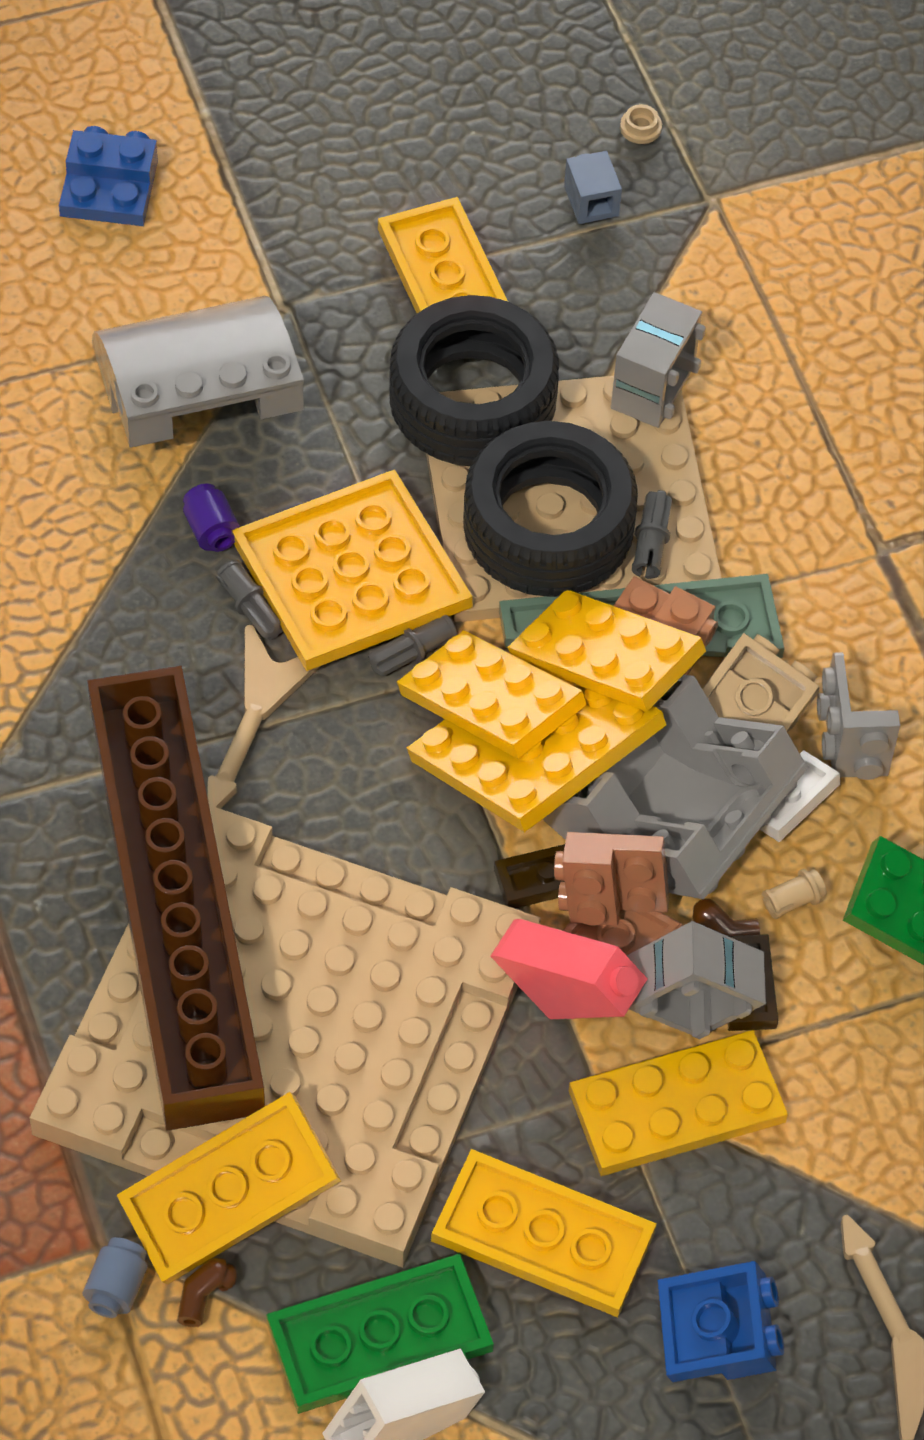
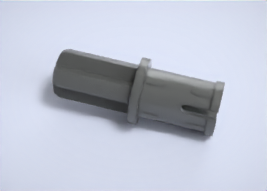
M662 490L657 492L649 491L647 493L641 524L635 528L634 535L638 541L631 570L640 577L643 566L646 567L647 565L645 578L647 579L656 578L660 575L664 544L670 540L671 533L667 526L672 499Z
M239 560L225 563L218 570L216 579L236 602V611L239 614L246 615L262 637L269 640L277 638L283 630L280 626V620L272 611L263 595L262 586H258L252 580Z
M444 615L413 630L405 629L404 634L369 654L368 659L371 667L376 674L385 676L413 660L421 662L425 659V654L447 643L449 639L456 636V628L451 619Z

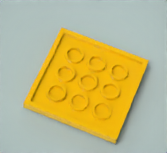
M395 469L232 530L235 536L234 545L256 584L262 586L265 599L280 620L283 632L306 671L404 634L405 629L413 630L444 615L449 617L473 607V597Z
M562 680L582 690L587 705L519 759L447 720H443L434 728L426 731L422 737L407 747V751L413 763L525 833L664 728L666 722L662 711L654 706L646 712Z

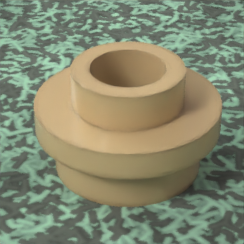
M643 104L634 105L623 115L620 130L622 135L630 142L647 144L655 141L660 136L662 121L657 111L651 106Z

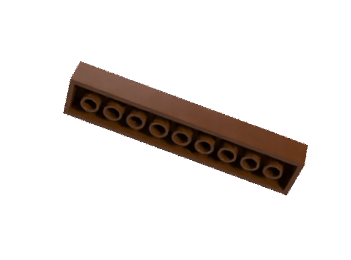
M182 665L87 680L90 710L165 1129L170 1131L248 1117L265 1107L264 1084Z

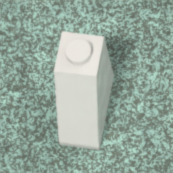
M457 1349L361 1379L322 1434L325 1440H424L465 1419L483 1396L485 1390L480 1383L477 1372L470 1366L462 1350Z

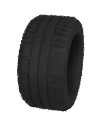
M467 295L452 297L426 307L409 319L407 324L398 333L396 341H394L390 358V407L394 421L399 426L401 433L419 450L444 462L460 466H472V462L480 450L501 433L527 423L553 420L556 411L559 382V357L556 345L552 337L549 336L547 329L533 315L508 301L490 296ZM474 358L490 360L507 368L519 380V385L514 392L498 401L472 404L457 402L440 394L430 384L428 379L437 368L450 361Z
M557 421L533 422L501 433L480 450L477 457L474 458L466 477L463 529L467 546L472 552L473 558L495 580L500 581V583L511 589L529 595L556 597L567 590L579 593L599 585L601 581L608 579L622 565L633 541L638 488L635 475L631 466L628 465L627 459L607 439L590 429L572 423ZM549 483L568 486L580 492L596 508L597 514L589 524L575 532L550 535L531 532L518 525L503 509V504L510 495L526 486Z

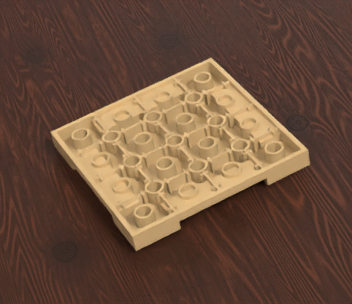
M209 805L262 1073L265 1106L291 1092L296 1097L341 1179V1182L274 1222L403 1268L518 989V985L490 955L514 919H523L540 924L541 918L450 887L448 894L445 895L272 836V826ZM128 923L75 1036L69 1035L30 1116L32 1135L149 1176L245 1118L166 1131Z

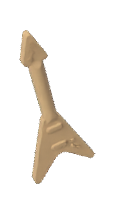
M252 625L245 627V714L217 775L208 777V803L210 806L219 809L237 793V786L234 781L261 721L268 718L321 667L306 671L298 657L282 663L273 661Z
M844 1215L841 1220L844 1258L846 1260H854L892 1338L891 1353L900 1440H914L924 1411V1340L909 1328L872 1253L875 1241L850 1216Z

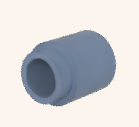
M115 1237L109 1240L107 1246L100 1249L82 1292L84 1298L89 1302L88 1307L93 1312L107 1318H116L118 1314L130 1312L148 1268L145 1262L147 1251L142 1246L128 1239Z

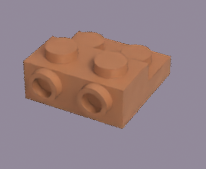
M633 576L614 604L615 607L699 636L702 638L705 647L712 640L718 626V622L713 620L714 605L676 586L669 594ZM693 665L688 669V671L684 675H688L690 673Z
M567 832L564 851H557L555 855L554 877L555 880L565 881L560 882L558 907L560 911H569L570 923H583L591 926L600 924L618 925L620 910L639 913H668L670 897L664 836Z

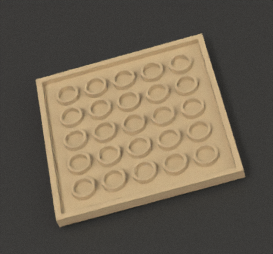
M614 376L559 381L556 411L551 421L572 423L590 429L612 443L623 454V457L627 459L628 465L631 466L635 475L638 488L635 528L641 524L645 497L649 491H665L666 495L672 499L667 526L671 534L669 542L664 544L660 575L652 579L645 578L647 565L646 567L643 566L640 577L632 572V563L634 562L638 541L633 534L632 545L627 557L615 573L610 575L608 579L601 581L599 585L582 592L626 588L633 576L651 585L721 578L682 390H680L673 403L675 409L672 418H664L660 427L657 428L611 409ZM518 385L439 393L457 402L483 404L504 398L514 392ZM426 453L441 546L473 597V607L454 614V622L500 618L499 601L543 597L511 589L492 578L491 575L484 571V568L479 566L467 546L463 529L464 493L466 477L470 466L454 465L438 460ZM549 483L526 486L510 495L503 504V509L518 525L531 532L550 535L575 532L589 524L597 514L596 508L580 492L568 486Z

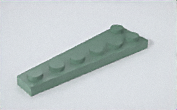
M768 574L653 585L669 594L676 586L715 606L713 620L718 622V626L712 640L705 647L706 652L702 656L726 657L742 634L745 633L752 639L757 634L766 638L779 649L776 656L783 658L784 644ZM625 588L582 592L579 594L614 606ZM559 596L499 601V615L505 649H508L507 647Z

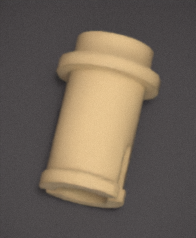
M801 869L798 871V877L770 890L763 891L762 896L764 897L763 902L769 914L774 919H778L782 915L807 903L812 905L819 904L820 897L825 896L827 892L822 877L815 869L811 871Z

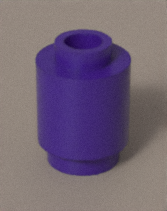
M209 483L200 484L190 489L183 498V513L200 548L215 552L230 548L235 542L232 530L239 528L240 525L224 493Z

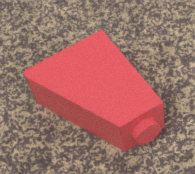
M523 919L513 920L490 955L549 1019L624 1017L648 979L618 946Z

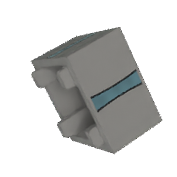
M653 292L616 354L611 409L657 428L660 427L664 418H672L675 409L673 403L690 373H698L701 367V360L696 358L698 340L703 339L706 327L701 325L702 311Z
M694 921L626 955L648 978L629 1010L688 1033L697 1039L709 1035L710 1031L737 1018L742 1019L750 1015L753 1010L766 1004L764 952Z

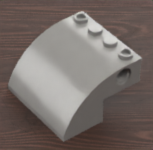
M260 296L95 331L92 335V346L112 413L119 412L130 448L173 439L172 417L253 399H255L260 420L304 410V379L282 317L276 305L268 296Z
M683 675L653 705L662 711L666 726L543 818V820L565 840L567 832L664 836L669 893L704 899L717 888L719 879L731 864L744 854L746 845L758 830L770 821L773 811L785 796L796 788L797 781L809 766L802 759L783 725L718 717L695 676Z

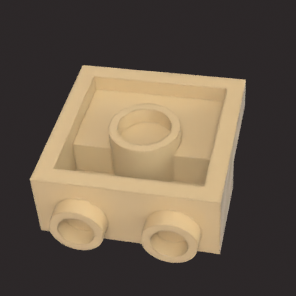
M743 633L702 690L718 717L783 725L788 732L790 728L793 729L819 693V685L814 682L817 676L797 661H794L790 666L776 656L779 649L766 638L757 634L752 639Z

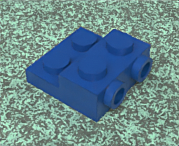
M89 126L84 131L73 130L66 158V177L59 202L60 217L144 227L158 164L157 140L150 139L145 133L140 131H130L126 136L108 134L105 129L98 126Z
M756 1261L658 1280L666 1376L672 1382L720 1373L727 1380L777 1371L775 1356L784 1354V1342L778 1324L772 1325L770 1308L779 1306L778 1290L772 1276L766 1277V1274Z

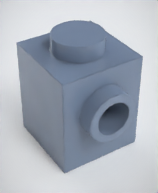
M608 152L581 154L577 157L567 158L564 187L578 224L619 216L622 188Z

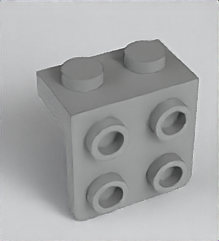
M843 652L833 653L830 667L823 668L822 671L823 693H818L817 695L818 720L826 721L827 732L822 734L823 759L831 760V767L840 773V778L857 777L863 780H871L879 776H888L900 729L898 710L851 712Z

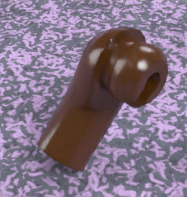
M706 898L696 902L693 907L692 918L694 922L726 936L760 935L757 918L733 920L715 901Z
M223 1258L209 1259L187 1277L183 1285L177 1321L188 1327L201 1326L207 1296L216 1288L221 1291L233 1288L238 1278L236 1267L232 1264H226V1260Z

